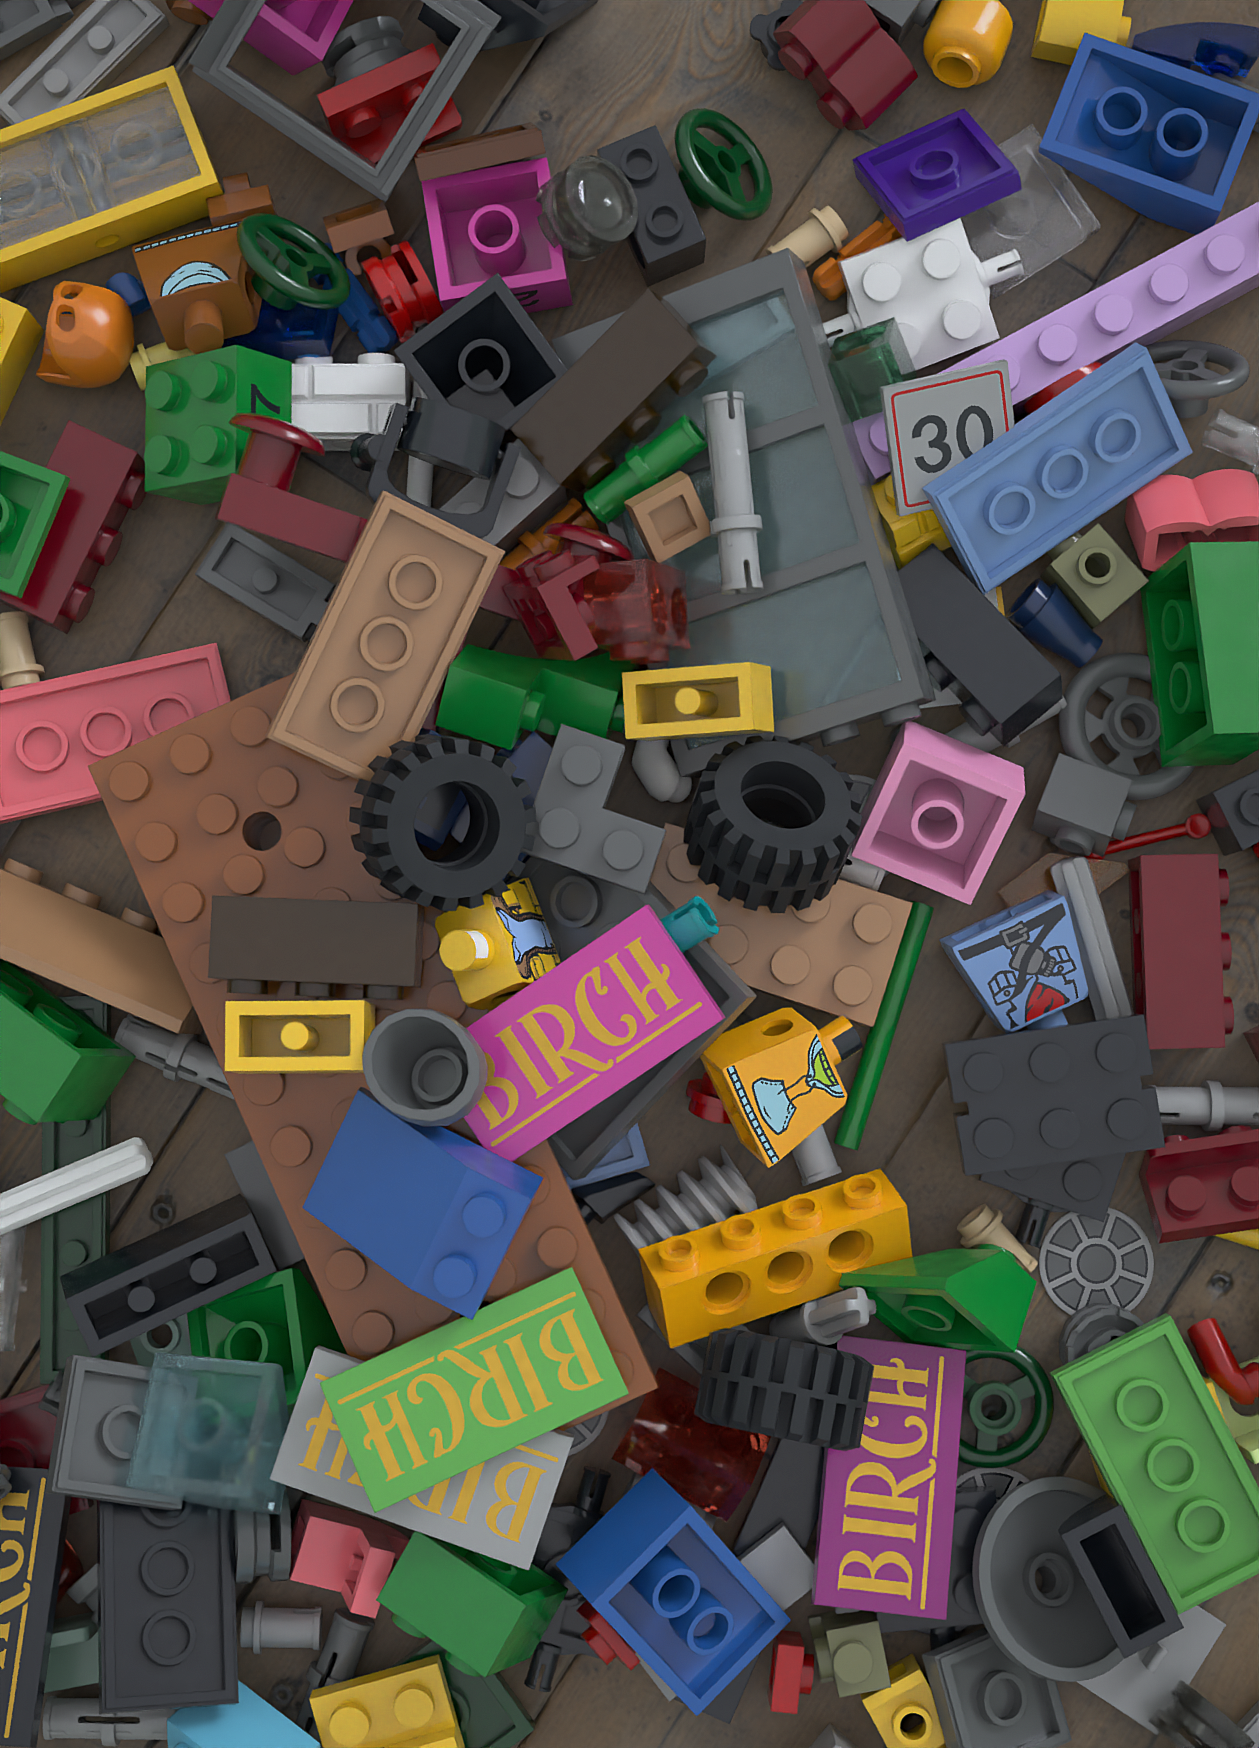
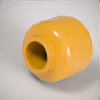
M942 0L935 10L923 42V55L929 67L933 70L934 75L945 84L957 88L979 85L991 80L1000 68L1012 38V18L1007 8L999 0Z

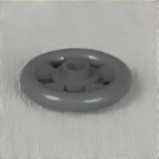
M1116 653L1101 657L1080 670L1072 679L1063 695L1067 706L1059 712L1058 725L1066 756L1132 779L1133 781L1125 800H1148L1168 794L1185 782L1196 766L1162 767L1158 739L1161 735L1158 707L1154 704L1153 690L1150 700L1137 695H1127L1126 693L1129 678L1143 680L1152 685L1148 655ZM1096 690L1111 699V703L1106 706L1100 719L1086 710L1087 703ZM1122 719H1129L1136 725V738H1131L1124 732L1121 726ZM1097 736H1102L1107 747L1117 754L1116 758L1108 765L1098 758L1089 744ZM1151 751L1155 752L1161 768L1146 775H1139L1133 759L1143 757Z

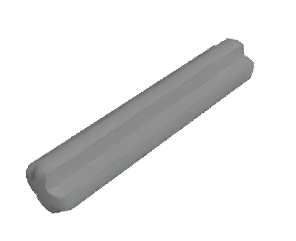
M1084 856L1062 859L1053 864L1050 871L1057 893L1063 895L1068 904L1088 987V996L1095 1019L1132 1015L1134 1011L1089 862Z

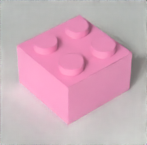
M913 721L903 723L860 814L862 816L861 826L852 845L851 856L971 905L1026 794L1024 768Z

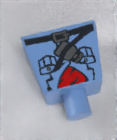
M1049 889L939 939L944 951L990 1020L1005 1033L1014 1032L1027 1026L1028 1030L1068 1024L1062 1009L1088 996V987L1068 904L1063 895Z

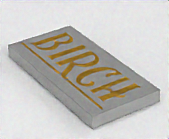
M318 1345L311 1358L270 1480L529 1571L574 1440V1435L559 1429H553L374 1513L320 1386V1382L365 1361Z

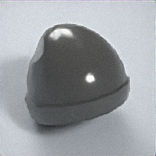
M411 1008L389 1015L373 1029L364 1046L362 1054L363 1071L368 1087L383 1107L403 1120L423 1127L448 1126L467 1116L482 1097L488 1075L484 1051L470 1031L442 1012L433 1009Z

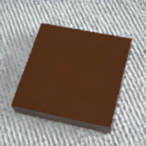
M529 122L419 147L414 155L419 180L422 182L545 154L546 151L541 130Z

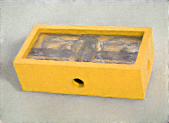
M174 65L0 130V293L209 216L206 198L225 193L189 98Z

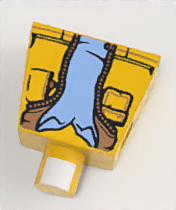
M523 878L506 885L508 889L498 897L489 894L482 895L484 905L472 909L459 906L456 911H448L435 918V928L441 941L439 949L441 960L446 967L452 970L462 1000L470 1008L492 1011L561 963L529 878Z

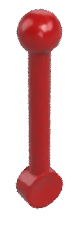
M1201 813L1193 814L1187 817L1182 824L1125 837L1124 841L1118 839L1109 841L1103 857L1094 853L1084 857L1089 863L1097 864L1108 854L1186 835L1191 839H1201L1210 832L1211 823L1207 816Z

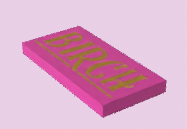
M649 904L633 913L466 1028L484 1051L488 1075L481 1099L464 1119L485 1149L513 1162L726 1018Z

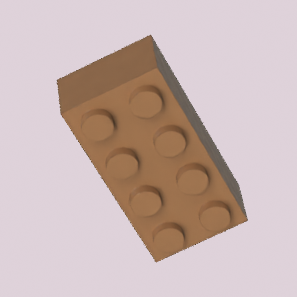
M665 823L664 829L667 833L650 881L676 909L688 903L689 899L694 896H699L709 905L718 923L715 925L719 927V932L713 937H708L705 941L752 991L835 1018L844 1016L850 1023L865 1028L874 1026L913 903L838 879L836 885H832L829 894L821 901L813 898L810 907L799 911L791 905L787 906L785 913H770L768 906L760 905L757 911L743 908L744 901L735 897L730 901L724 899L717 894L719 887L715 883L706 885L698 877L700 866L690 865L686 855L689 844L684 842L685 828Z

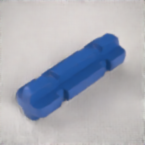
M325 243L333 251L332 245ZM335 253V255L339 258V260L345 268L346 265L343 263L344 260L341 258L339 253ZM347 268L346 271L351 287L350 295L347 301L336 309L353 332L359 331L357 334L359 341L368 353H386L398 342L396 331L384 315L378 316L380 312L377 305L352 271ZM318 274L313 277L318 285L324 284L323 290L331 289L332 285L328 275Z

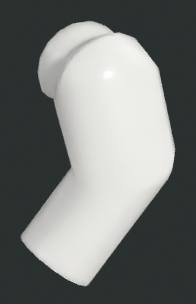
M637 740L632 757V766L649 795L661 802L668 800L673 803L681 802L687 798L692 788L691 777H680L677 764L667 751L669 740Z

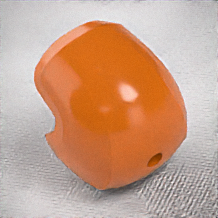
M62 281L56 285L53 290V302L47 318L42 359L36 376L47 383L84 389L100 388L119 379L128 367L134 350V322L127 302L119 294L99 286L71 281ZM69 294L73 299H65L64 297ZM62 312H70V313H72V314H61V313H62Z

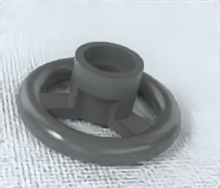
M1174 340L1144 346L1147 348L1153 363L1170 360L1167 363H1157L1154 365L1177 418H1193L1205 414L1208 411L1210 398L1234 392L1245 384L1250 374L1249 364L1240 353L1219 344L1192 340ZM1207 361L1221 365L1230 372L1221 375L1206 369L1204 363Z

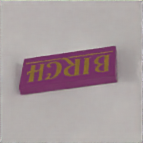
M842 1335V1338L834 1344V1349L862 1356L874 1366L860 1447L848 1451L826 1447L824 1450L811 1604L946 1620L966 1350Z

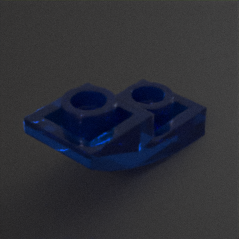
M1222 22L1175 24L1136 34L1129 48L1190 69L1192 64L1201 66L1202 70L1211 76L1214 73L1220 72L1231 78L1235 76L1246 77L1259 57V28Z

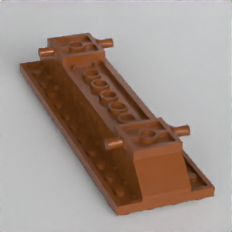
M294 672L88 765V768L347 1355L366 1362L464 1316L411 1290L302 1208L358 1089L363 1087L371 1091L367 1085L364 1073L239 1074L225 1071L226 1001L365 1000L375 1005V1027L387 1016L411 1008L433 1009L442 1012L465 1028L490 1011L488 1009L470 1008L462 1000L452 970L445 966L440 957L441 941L435 928V918L446 912L432 906H423L424 928L421 988L404 987L403 1000L362 998L363 985L336 984V997L295 996V982L268 981V995L227 993V980L208 978L212 895L418 904L394 894L379 885L381 880L369 875L361 864L366 859L365 854L354 850L351 836L360 833V828L358 824L349 822L350 807L361 808L363 795L354 793L359 780L265 736L295 674ZM464 1117L448 1126H441L483 1147ZM547 1138L513 1161V1163L543 1177V1180L479 1309L570 1267L573 1268L629 1394L556 1428L565 1431L657 1389L658 1383Z

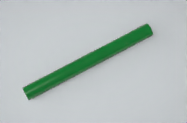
M910 901L913 903L874 1026L869 1029L834 1140L835 1144L857 1151L934 911L933 907L916 901Z

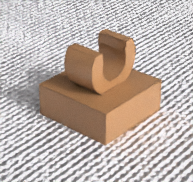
M681 471L624 502L649 558L657 564L710 535L709 520L690 477Z

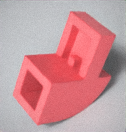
M302 1499L291 1533V1567L289 1578L292 1581L341 1592L351 1613L376 1618L380 1606L376 1599L410 1540L396 1529L372 1518Z

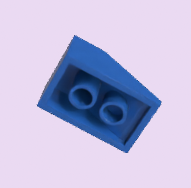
M1084 33L1038 152L1147 218L1197 235L1214 226L1221 212L1259 114V94Z
M360 1087L302 1208L411 1290L473 1320L536 1195L543 1177L441 1126L423 1127L403 1120L383 1107L371 1091Z
M653 1468L556 1563L558 1568L589 1603L696 1716L791 1621L692 1506Z

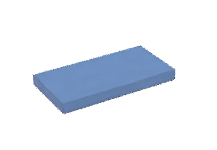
M1135 342L1016 423L1014 428L963 460L922 489L933 507V511L967 577L985 595L1193 452L1147 348Z

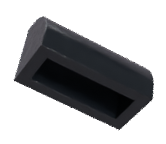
M1105 1494L1087 1504L1063 1522L1058 1532L1124 1659L1184 1628L1122 1506L1108 1494Z

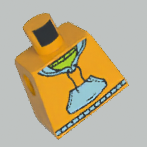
M781 1008L722 1033L702 1053L700 1058L740 1142L766 1167L770 1168L845 1105L848 1095L835 1066L863 1049V1045L857 1031L844 1016L838 1017L817 1030L811 1022L793 1008Z

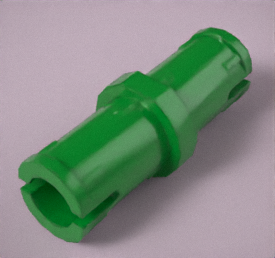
M684 414L642 448L636 445L625 453L626 460L617 469L583 494L588 507L602 523L611 524L627 510L624 504L626 500L670 477L701 451L705 450L708 447V440L694 420Z

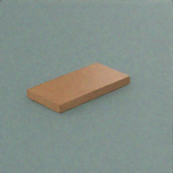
M381 491L265 736L357 780L370 781L375 773L368 765L377 755L386 758L390 757L392 753L389 746L401 740L415 742V736L419 734L505 551L386 491Z

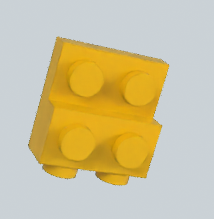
M439 1655L318 1688L311 1692L309 1701L323 1748H465Z

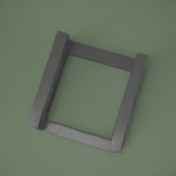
M224 0L188 63L194 65L192 72L386 203L441 111L502 17L478 0H421L461 28L377 165L229 64L267 0Z

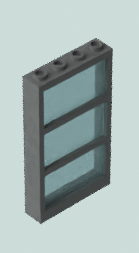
M785 248L662 296L711 348L717 357L706 367L708 375L697 389L685 397L677 396L660 413L662 420L651 435L639 443L634 444L631 442L614 459L616 462L615 469L626 460L625 453L632 447L637 445L642 448L684 414L694 420L707 438L702 398L712 393L727 391V399H730L731 392H742L745 398L743 404L754 514L760 515L762 518L763 530L756 533L760 575L764 589L748 594L738 595V590H735L733 595L721 594L720 587L722 586L717 537L709 535L657 564L649 558L628 510L617 517L611 524L607 525L609 536L618 539L628 546L634 554V564L617 561L649 670L743 662L771 666L774 732L671 739L670 743L680 777H701L707 762L714 753L721 754L724 746L733 741L744 745L746 738L750 736L760 735L764 741H772L774 735L788 737V743L800 745L801 741L806 743L821 738L823 747H828L861 736L858 729L859 725L882 718L884 727H890L921 717L922 714L919 706L935 701L936 697L804 261L789 248ZM624 312L552 339L556 355L567 370ZM707 447L675 473L681 471L690 477L710 522L715 519L709 450Z

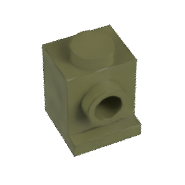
M859 1610V1612L836 1614L835 1611L808 1616L821 1684L834 1681L839 1698L891 1688L879 1622L874 1611Z

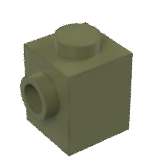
M1099 523L1084 536L1077 531L1046 552L1053 562L1040 575L1047 585L1050 586L1056 583L1092 630L1149 581Z

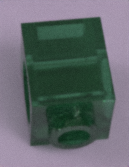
M895 317L837 337L834 340L828 366L851 422L883 412L880 387L914 380L917 377Z

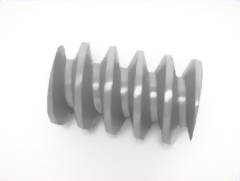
M720 1145V1151L724 1165L718 1167L705 1156L698 1159L702 1176L700 1181H696L683 1170L677 1173L680 1194L677 1196L661 1184L657 1186L655 1190L659 1208L656 1210L640 1199L634 1201L638 1221L635 1224L630 1223L618 1213L613 1215L620 1230L638 1257V1249L664 1241L671 1236L682 1235L724 1221L729 1217L735 1216L734 1212L737 1210L745 1214L758 1209L756 1196L722 1145Z

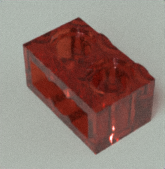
M649 559L600 563V568L583 577L584 600L590 608L596 623V627L590 630L598 648L610 650L611 660H631V664L665 663L670 661L669 650L690 649L685 571Z
M659 1367L654 1375L658 1388L641 1396L611 1459L643 1477L653 1468L683 1499L727 1523L752 1486L771 1436L705 1422L694 1413L699 1389Z

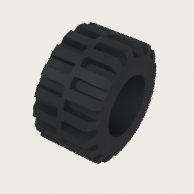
M446 735L415 736V742L401 740L389 746L392 753L390 757L386 758L377 755L368 765L375 773L370 781L359 779L354 793L363 795L361 808L350 807L349 822L358 824L360 828V833L352 835L351 839L354 850L364 853L366 859L361 864L368 874L381 880L379 885L388 891L425 907L432 906L441 911H456L457 905L472 909L484 905L482 894L486 893L498 897L505 892L508 887L502 879L506 874L519 877L526 864L517 860L521 849L533 850L535 836L525 834L526 823L537 822L535 807L525 805L522 801V798L531 794L526 780L512 776L517 767L507 757L494 755L495 749L483 743ZM454 782L467 799L470 811L469 827L463 841L452 853L440 859L428 860L420 851L415 839L414 821L420 803L429 792L442 784Z
M760 735L747 737L744 745L733 741L724 746L721 754L714 753L707 762L705 771L702 772L684 829V842L689 844L686 855L690 865L700 866L698 877L706 885L715 883L719 887L717 893L719 896L728 901L733 897L744 901L743 908L757 911L759 905L768 906L770 913H785L788 905L799 911L810 907L813 898L819 901L829 894L832 885H836L862 820V816L858 814L862 806L858 793L851 791L854 782L847 772H837L835 770L837 765L835 760L827 754L820 757L813 752V746L802 741L800 746L788 743V737L775 735L772 741H764ZM760 819L774 822V823H776V824L782 826L783 828H779V827H776V826H772V825L767 824L766 822H764V821H762V820H760Z
M728 1328L720 1329L709 1333L694 1413L707 1423L841 1451L856 1449L860 1447L874 1366L862 1356L832 1348Z

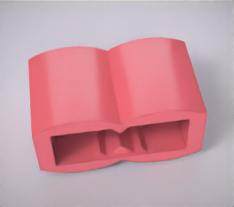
M1222 469L1204 473L1193 479L1179 475H1159L1128 496L1125 523L1141 567L1155 572L1190 542L1259 541V484L1254 473L1240 469Z

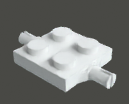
M958 218L908 242L901 237L839 261L837 263L847 290L848 314L822 323L826 334L840 329L839 332L826 336L829 347L857 338L869 354L878 382L884 383L999 339L1000 337L989 306V286L1017 275H1023L1024 270L1021 263H1016L997 271L1002 266L1021 260L1017 250L1013 248L1009 252L980 262L979 258L970 249L961 218Z

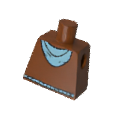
M243 219L132 246V252L148 300L168 349L179 351L188 348L193 353L200 354L220 349L223 346L224 339L250 333L257 327L262 298L251 284V278L255 272L246 262L237 243V228Z

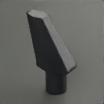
M633 1172L575 1187L571 1191L588 1226L593 1219L603 1224L607 1218L654 1188L655 1183L646 1176Z

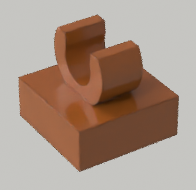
M247 172L223 177L226 194L206 198L213 226L243 219L256 213L278 216L268 184L251 188Z
M376 199L323 217L334 254L344 251L346 266L355 276L361 274L357 253L362 247L368 245L376 247L380 251L382 259L391 255V247L385 237L394 234L383 200Z

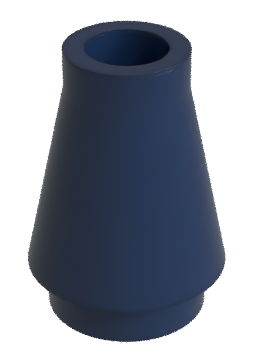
M1040 578L1033 581L1019 595L1006 615V618L1016 625L1015 628L1026 639L1065 658L1077 668L1084 666L1095 655L1103 642V639L1090 628L1056 583L1049 586Z

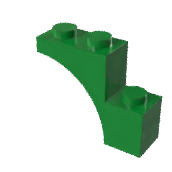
M620 642L614 649L604 654L572 661L522 657L467 644L449 667L435 725L508 750L513 748L525 730L531 732L538 730L557 736L561 724L609 739L613 731L620 733L625 731L622 672L639 671L644 651L641 648Z

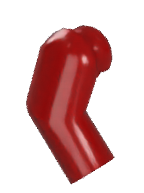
M1208 1318L1192 1325L1187 1330V1334L1207 1375L1235 1403L1245 1406L1254 1405V1399L1259 1398V1363L1252 1362L1246 1367L1240 1368L1216 1318Z

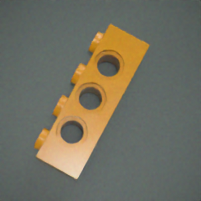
M881 1168L864 1174L854 1175L844 1181L805 1194L794 1195L787 1200L745 1214L735 1215L724 1221L682 1235L671 1236L664 1241L638 1249L649 1310L670 1349L709 1336L710 1332L724 1328L729 1329L843 1290L839 1286L842 1273L912 1257L907 1205Z

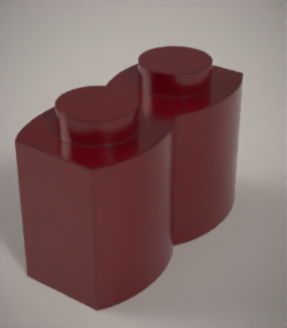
M805 0L773 32V36L781 48L778 51L781 63L797 79L805 80L807 78L820 97L816 101L819 111L829 123L838 129L845 127L849 131L866 130L918 78L910 60L897 43L880 27L875 15L864 0Z

